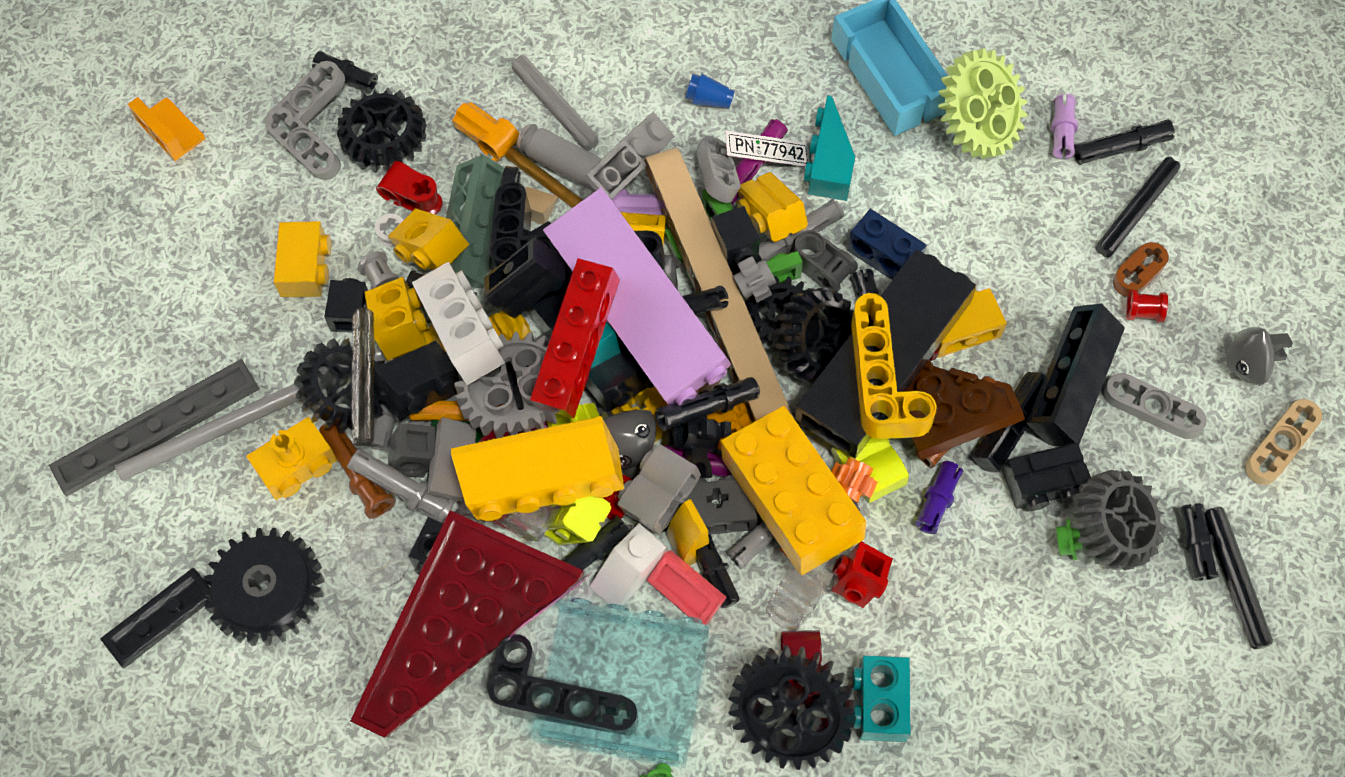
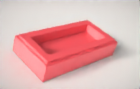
M671 550L664 553L646 580L701 628L711 621L727 598Z

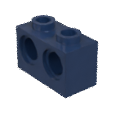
M870 208L851 230L847 251L893 280L916 249L925 254L927 244Z

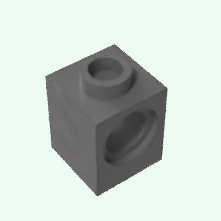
M399 423L387 442L388 465L405 476L424 478L429 470L430 461L435 455V427Z

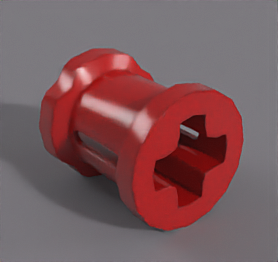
M1130 289L1126 302L1127 320L1133 321L1136 317L1156 319L1157 323L1165 322L1168 311V294L1166 292L1151 295L1139 294L1137 290Z

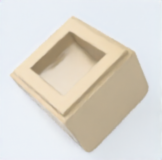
M526 187L532 212L531 221L539 224L546 223L554 209L558 196Z

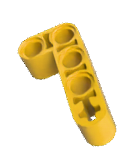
M863 294L855 302L852 318V335L863 430L868 436L877 439L924 436L932 427L937 409L936 402L926 392H897L886 301L877 294ZM868 315H870V316H871V320L874 321L873 326H870V327H868V324H869ZM876 346L881 351L871 352L867 350L865 347ZM879 379L883 381L884 385L875 386L868 380ZM917 410L926 417L921 419L915 418L909 412ZM882 412L887 415L888 419L878 420L871 414Z

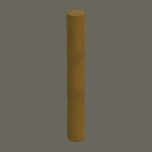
M511 147L506 152V159L554 195L558 196L570 207L573 208L583 201L582 198L514 147Z

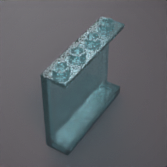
M570 598V602L560 600V616L546 679L630 698L635 703L638 711V727L631 736L534 719L531 733L534 742L654 764L665 763L671 767L686 769L710 625H704L702 620L694 617H681V620L666 618L664 613L653 610H646L643 614L629 612L627 607L618 604H608L606 608L593 606L591 601L583 598ZM544 693L540 709L551 707L555 697L549 693ZM581 701L574 706L572 713L577 717H586L592 712L593 705L589 702ZM604 705L600 706L601 717L599 722L603 721L602 713L606 714ZM620 710L618 716H613L617 725H621L623 719H628L624 710Z

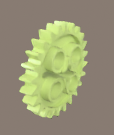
M983 48L962 53V56L953 59L954 65L946 67L950 76L941 78V81L946 86V89L939 90L938 92L945 98V102L938 105L939 108L946 110V115L941 118V122L949 121L950 126L947 128L946 134L955 133L953 144H962L963 153L971 152L973 158L981 156L982 159L1003 155L1005 150L1013 149L1012 142L1020 140L1017 131L1025 129L1024 125L1020 122V118L1027 117V113L1021 110V105L1027 104V100L1020 98V93L1025 90V87L1017 86L1020 74L1012 75L1013 64L1004 65L1005 56L996 57L995 50L986 52V49Z

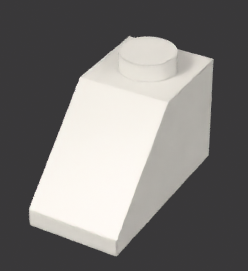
M638 523L612 550L589 588L617 612L646 582L664 553L667 552V547Z

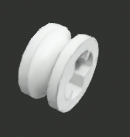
M385 214L376 221L375 233L379 242L384 246L395 247L385 231L389 230L391 225L397 227L403 221L400 216Z

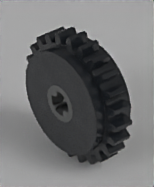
M273 527L269 536L265 535L261 528H257L256 537L252 538L245 531L242 533L243 541L236 543V541L230 539L228 542L231 548L227 552L222 549L217 551L221 557L219 563L209 562L208 565L214 573L213 575H205L203 580L211 588L202 590V595L211 601L207 602L204 607L209 613H214L210 618L216 626L221 625L220 630L226 636L233 632L232 637L239 643L246 636L247 642L251 646H255L258 639L261 638L266 646H270L272 636L277 635L284 642L286 641V631L291 630L297 635L300 633L297 626L300 621L307 624L311 622L307 612L309 610H319V606L313 600L314 598L324 596V592L316 585L324 583L325 578L321 573H317L322 568V565L318 559H313L316 554L311 547L305 548L306 543L301 537L294 541L290 531H286L280 537L278 530ZM264 581H268V583H265L267 588L263 591H259V589H262L260 584Z

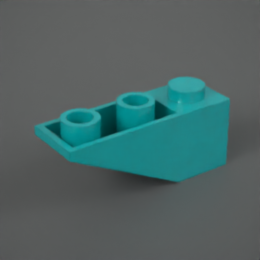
M827 95L825 108L818 107L815 127L821 128L819 135H812L809 154H813L815 157L813 163L807 162L803 182H809V195L847 201L856 157L832 96Z

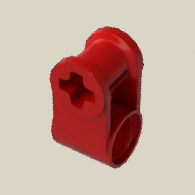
M395 161L376 186L377 193L384 200L389 201L391 199L394 201V205L402 206L410 211L418 209L437 215L443 207V200L440 194L437 193L435 180L400 161Z

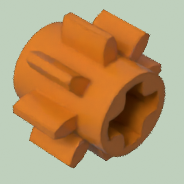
M848 457L845 464L841 465L836 462L831 471L850 499L856 503L859 502L861 496L865 495L871 498L878 483L873 477H870L874 470L872 467Z

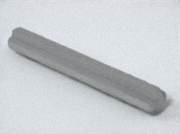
M524 55L514 59L511 63L513 66L512 70L578 144L587 151L596 147L599 143L596 133L531 61Z

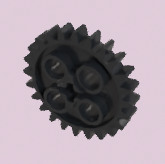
M788 645L784 646L780 656L772 648H769L765 659L756 654L751 662L752 665L745 663L740 671L741 675H737L732 684L735 689H732L728 700L733 702L728 713L730 716L737 717L732 728L733 730H745L740 742L747 743L753 741L755 744L751 753L754 755L761 750L765 751L766 763H769L775 756L779 758L780 768L783 769L788 760H793L796 770H800L803 760H807L812 768H816L819 757L827 763L830 762L832 751L840 754L844 745L843 741L849 742L852 733L850 728H854L856 716L852 713H854L857 705L856 701L849 699L853 688L852 686H841L845 677L844 672L832 675L831 670L834 664L832 660L823 666L818 663L820 659L819 652H816L811 659L805 658L804 647H800L796 656L791 655ZM788 680H798L804 687L793 686ZM814 691H818V692H819V693L814 694V695H812V696H810V697L808 696L809 694L813 693ZM758 698L768 700L772 703V706L762 704ZM812 711H821L827 717L820 718L814 715ZM773 720H777V721H775L774 723H772V724H770V725H767V724H766V723L771 722V721H773ZM782 729L792 731L795 736L786 735L782 732Z

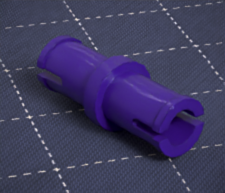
M951 461L942 462L933 486L927 488L924 495L926 499L925 504L915 521V526L920 527L921 531L928 534H936L946 508L948 509L952 506L954 501L953 492L964 472L962 467L958 468V464Z

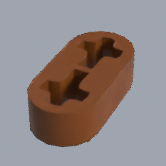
M1155 242L1143 244L1117 270L1113 278L1114 289L1128 297L1130 289L1137 290L1140 294L1166 266L1169 254L1165 247ZM1155 255L1158 258L1147 267L1143 265L1146 257ZM1136 272L1138 277L1135 283L1126 284L1124 282L1125 277L1129 278Z

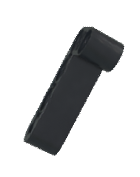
M513 634L511 637L507 636L501 641L488 684L489 697L499 712L617 739L630 737L638 727V711L635 703L630 698L533 677L536 657L530 641L520 634ZM523 649L527 652V655L521 662L511 663L507 660V657L512 650ZM512 685L517 688V693L511 700L502 701L497 698L499 690L504 686ZM549 693L555 697L553 705L547 709H539L535 706V701L541 694ZM581 701H586L593 705L592 712L586 717H577L572 713L574 706ZM604 705L606 714L602 713L603 721L599 722L601 717L600 706ZM620 710L626 711L628 719H623L621 725L615 724L613 716H618Z

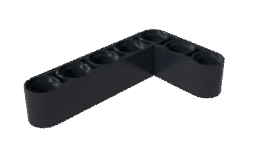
M511 181L502 184L495 194L490 253L495 268L534 237L546 244L548 249L551 248L559 253L547 235H530L532 212L526 189L518 182ZM648 230L634 231L661 269L664 270L666 262L663 243L659 234ZM565 262V280H570L573 271Z

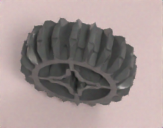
M1108 470L1093 475L1088 479V482L1079 487L1080 494L1073 498L1078 507L1070 512L1077 518V523L1071 528L1079 530L1080 537L1077 542L1085 543V555L1094 556L1095 564L1105 565L1107 569H1123L1125 571L1145 565L1147 562H1150L1151 557L1159 553L1157 546L1164 542L1159 532L1167 528L1160 522V517L1165 512L1158 510L1157 503L1160 498L1151 496L1152 486L1143 485L1142 476H1132L1130 471Z

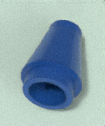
M701 73V76L692 74L685 99L691 100L692 104L729 109L735 90L729 89V87Z

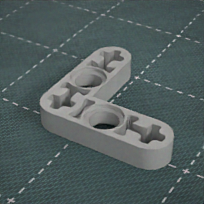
M331 61L317 64L268 113L265 120L268 131L309 171L323 180L334 178L340 171L341 163L337 155L306 124L344 86L345 76L343 72ZM327 74L333 77L329 82L324 79ZM315 85L321 90L319 94L313 88ZM312 94L313 99L310 105L304 108L298 107V101L303 95ZM280 120L285 121L293 129L289 134L278 125ZM301 137H310V144L306 149L296 150V142ZM318 153L329 164L323 168L313 157Z

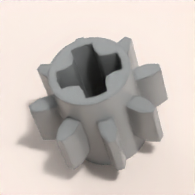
M751 256L738 263L741 272L733 277L745 299L754 295L756 301L759 302L772 295L769 286L775 284L776 280L765 260L756 263Z

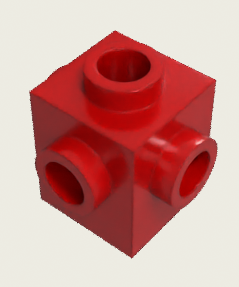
M862 541L859 542L847 556L841 554L832 569L835 579L831 591L844 597L847 601L864 608L874 597L879 599L886 590L889 582L887 577L893 558Z

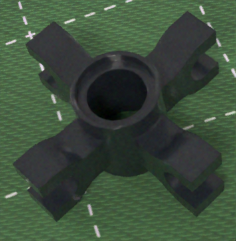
M705 390V391H702V392H698V395H699V394L706 393V392H709V391ZM707 416L675 426L673 430L663 431L662 445H675L677 449H684L685 459L698 467L701 474L700 478H712V466L708 460V451L712 452L717 448L720 438H726L731 435V422L724 421L718 423L715 419H707Z

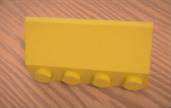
M602 416L451 448V456L465 504L477 520L493 521L501 518L504 514L514 512L532 513L537 511L539 507L552 504L570 505L576 499L590 496L603 498L612 495L614 491L624 489L619 448Z

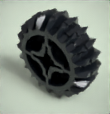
M388 87L384 93H379L374 88L372 95L367 96L362 92L359 101L355 99L350 100L351 108H342L343 117L338 118L337 123L339 128L337 130V137L339 142H341V149L345 155H348L349 160L353 164L358 162L363 170L371 165L372 170L377 173L380 165H384L388 171L391 164L395 161L403 163L404 158L414 161V152H422L421 142H425L427 136L425 131L427 127L426 120L423 118V112L419 105L415 104L411 96L405 98L401 90L393 95ZM407 122L405 130L399 136L397 133L401 130V125ZM365 123L366 126L362 129L363 133L357 137L359 129Z
M808 288L802 290V293L792 295V302L783 304L785 314L777 316L781 325L780 328L774 330L779 335V341L773 346L782 350L777 359L786 362L784 370L793 373V376L799 380L808 381V383L816 381L852 334V318L854 310L850 309L852 301L843 299L841 293L828 290V288ZM809 353L815 356L817 360L816 362L811 358Z
M335 338L329 340L326 345L321 342L315 346L314 352L310 350L303 357L304 362H301L296 369L299 375L294 380V386L300 388L295 394L296 399L306 400L301 409L302 412L311 410L314 413L311 418L312 423L317 422L319 419L325 421L324 431L329 430L334 424L338 434L344 433L347 426L352 433L360 430L361 425L364 428H369L374 423V418L378 419L384 414L382 413L384 410L381 404H384L374 394V368L385 364V360L375 361L373 359L375 349L370 350L368 353L362 350L363 341L357 343L355 347L351 346L349 338L344 339L340 345ZM338 364L346 365V366H349V367H347V368H346V367H341V366L338 365ZM361 376L365 380L368 389L362 384ZM318 377L321 379L320 383L326 388L327 397L320 389ZM350 378L351 381L347 387L336 393L340 385ZM337 404H346L350 408H344Z

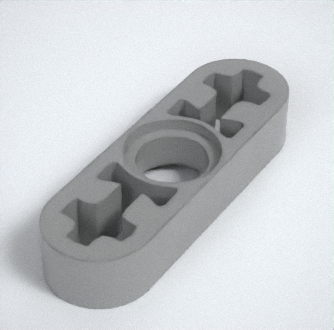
M705 136L696 153L706 191L713 198L721 202L731 203L740 189V182L732 156H727L725 142L713 136Z
M1125 373L1115 374L1104 387V398L1111 406L1180 438H1195L1206 425V415L1200 407ZM1119 385L1126 387L1123 397L1116 394V388ZM1140 392L1142 393V396L1140 397L1136 405L1133 403V401L1135 400L1137 393ZM1148 399L1159 401L1163 406V413L1153 414L1149 412L1145 407V401ZM1172 407L1175 408L1176 411L1174 412V416L1172 417V419H1166L1169 413L1171 412ZM1186 415L1192 417L1193 424L1190 428L1183 425Z

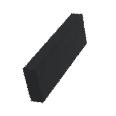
M193 567L101 637L100 640L119 665L125 669L202 609L207 602L211 601L202 595V590L210 587Z

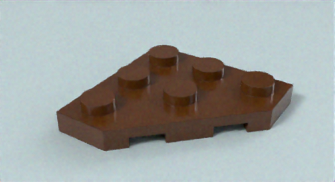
M930 361L925 364L905 391L926 392L934 398L937 405L936 414L929 432L924 436L912 437L921 460L1025 420L1010 384L996 381V383L979 379L976 374L951 368L949 371L935 367L933 362ZM917 410L909 412L915 418L921 419L926 417Z

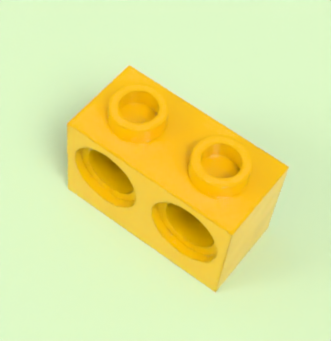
M404 277L364 292L373 338L387 361L426 345L424 330L428 329V325L422 311L418 310L423 304L415 288L410 289Z

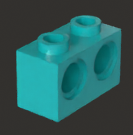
M863 655L860 667H854L853 690L860 691V705H856L853 713L856 716L853 729H860V740L907 742L911 735L910 658ZM874 673L885 674L890 680V686L885 688L876 686L871 680V675ZM876 710L884 711L890 717L891 723L888 726H879L873 722L871 713Z

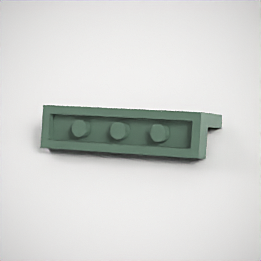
M484 154L456 166L446 218L451 219L458 230L460 229L461 234L469 243L453 261L452 268L455 273L462 270L473 288L484 287V278L488 273L491 258L490 245L495 194L501 186L504 167ZM471 172V176L466 181L467 174Z

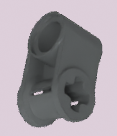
M807 230L797 236L793 252L798 251L802 259V272L813 279L820 287L838 292L841 289L840 284L849 274H854L857 271L858 264L849 253L839 249L825 239L820 233ZM810 249L815 254L809 255L804 253L802 250Z

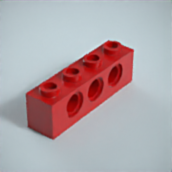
M577 258L530 401L539 409L575 418L620 282V278L614 268Z

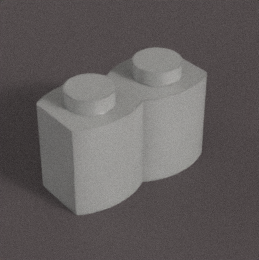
M661 444L654 451L650 450L645 454L640 463L641 471L633 481L629 480L624 484V489L619 492L618 498L620 500L617 504L623 513L657 535H660L671 522L680 504L689 496L701 476L697 466Z

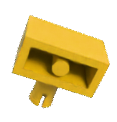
M309 416L287 430H279L278 436L273 434L270 441L246 455L275 500L294 495L300 490L302 483L313 476L318 478L325 475L331 470L332 464L337 462L332 449L314 423H312Z

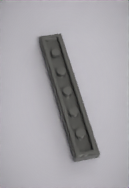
M240 359L48 466L63 494L67 497L116 470V464L172 439L260 390L244 361Z

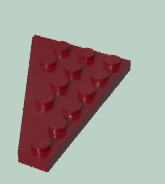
M450 510L350 722L383 738L389 737L498 648L505 637L512 635L522 624L580 581L585 571Z

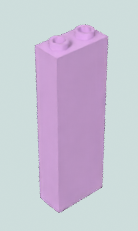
M602 187L543 229L572 271L574 270L577 258L614 268L620 278V282L607 320L668 405L673 403L681 405L684 400L695 398L697 396L696 390L707 382L709 385L718 382L727 374L726 369L731 366V363Z

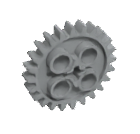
M514 332L512 340L507 341L504 335L500 334L499 338L504 347L499 349V352L505 364L469 385H466L459 372H457L460 381L455 383L458 393L456 395L458 405L463 417L469 419L472 428L475 429L480 426L483 435H488L494 429L496 438H502L505 432H509L511 436L518 434L519 431L524 433L530 432L531 428L534 427L538 430L544 429L543 422L546 420L554 424L557 423L555 413L539 409L530 401L548 347L545 336H542L535 342L531 332L526 335L524 340H520L518 332ZM508 361L512 362L517 378V384L524 404L523 410H518L506 368V362Z

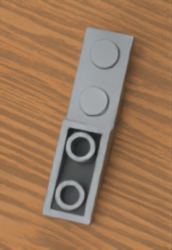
M653 111L614 146L584 176V179L595 191L602 187L612 200L647 165L644 162V157L659 153L675 136Z

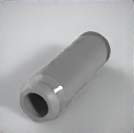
M536 124L526 125L522 129L517 139V148L520 153H526L528 158L595 192L592 186L584 179V176L602 158L544 128L538 129Z

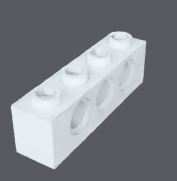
M448 261L412 282L451 362L466 385L505 364L499 352V349L503 348L504 345L494 328H492L491 321L483 310L480 301L462 270L455 273Z

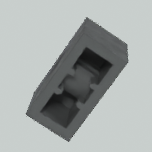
M733 475L725 476L720 481L710 482L699 478L692 492L684 500V502L692 500L710 535L752 531L757 526L756 509ZM719 500L722 508H715L712 501Z

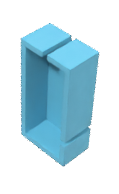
M872 0L834 16L831 40L845 61L849 60V68L894 136L919 126L922 118L925 122H928L946 114V110L938 107L939 104L945 102V98L938 92L939 90L946 89L941 78L948 75L896 0Z

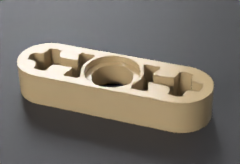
M1300 399L1288 408L1246 462V473L1252 481L1257 484L1267 485L1274 482L1322 421V411L1316 403L1311 400ZM1304 411L1309 416L1297 429L1292 425L1298 419L1300 413ZM1282 434L1289 437L1292 441V449L1283 450L1279 448L1275 443V435ZM1271 454L1276 459L1271 463L1268 470L1263 473L1259 470V467Z

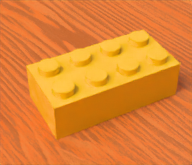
M785 406L776 409L721 440L723 462L800 576L865 539V518Z

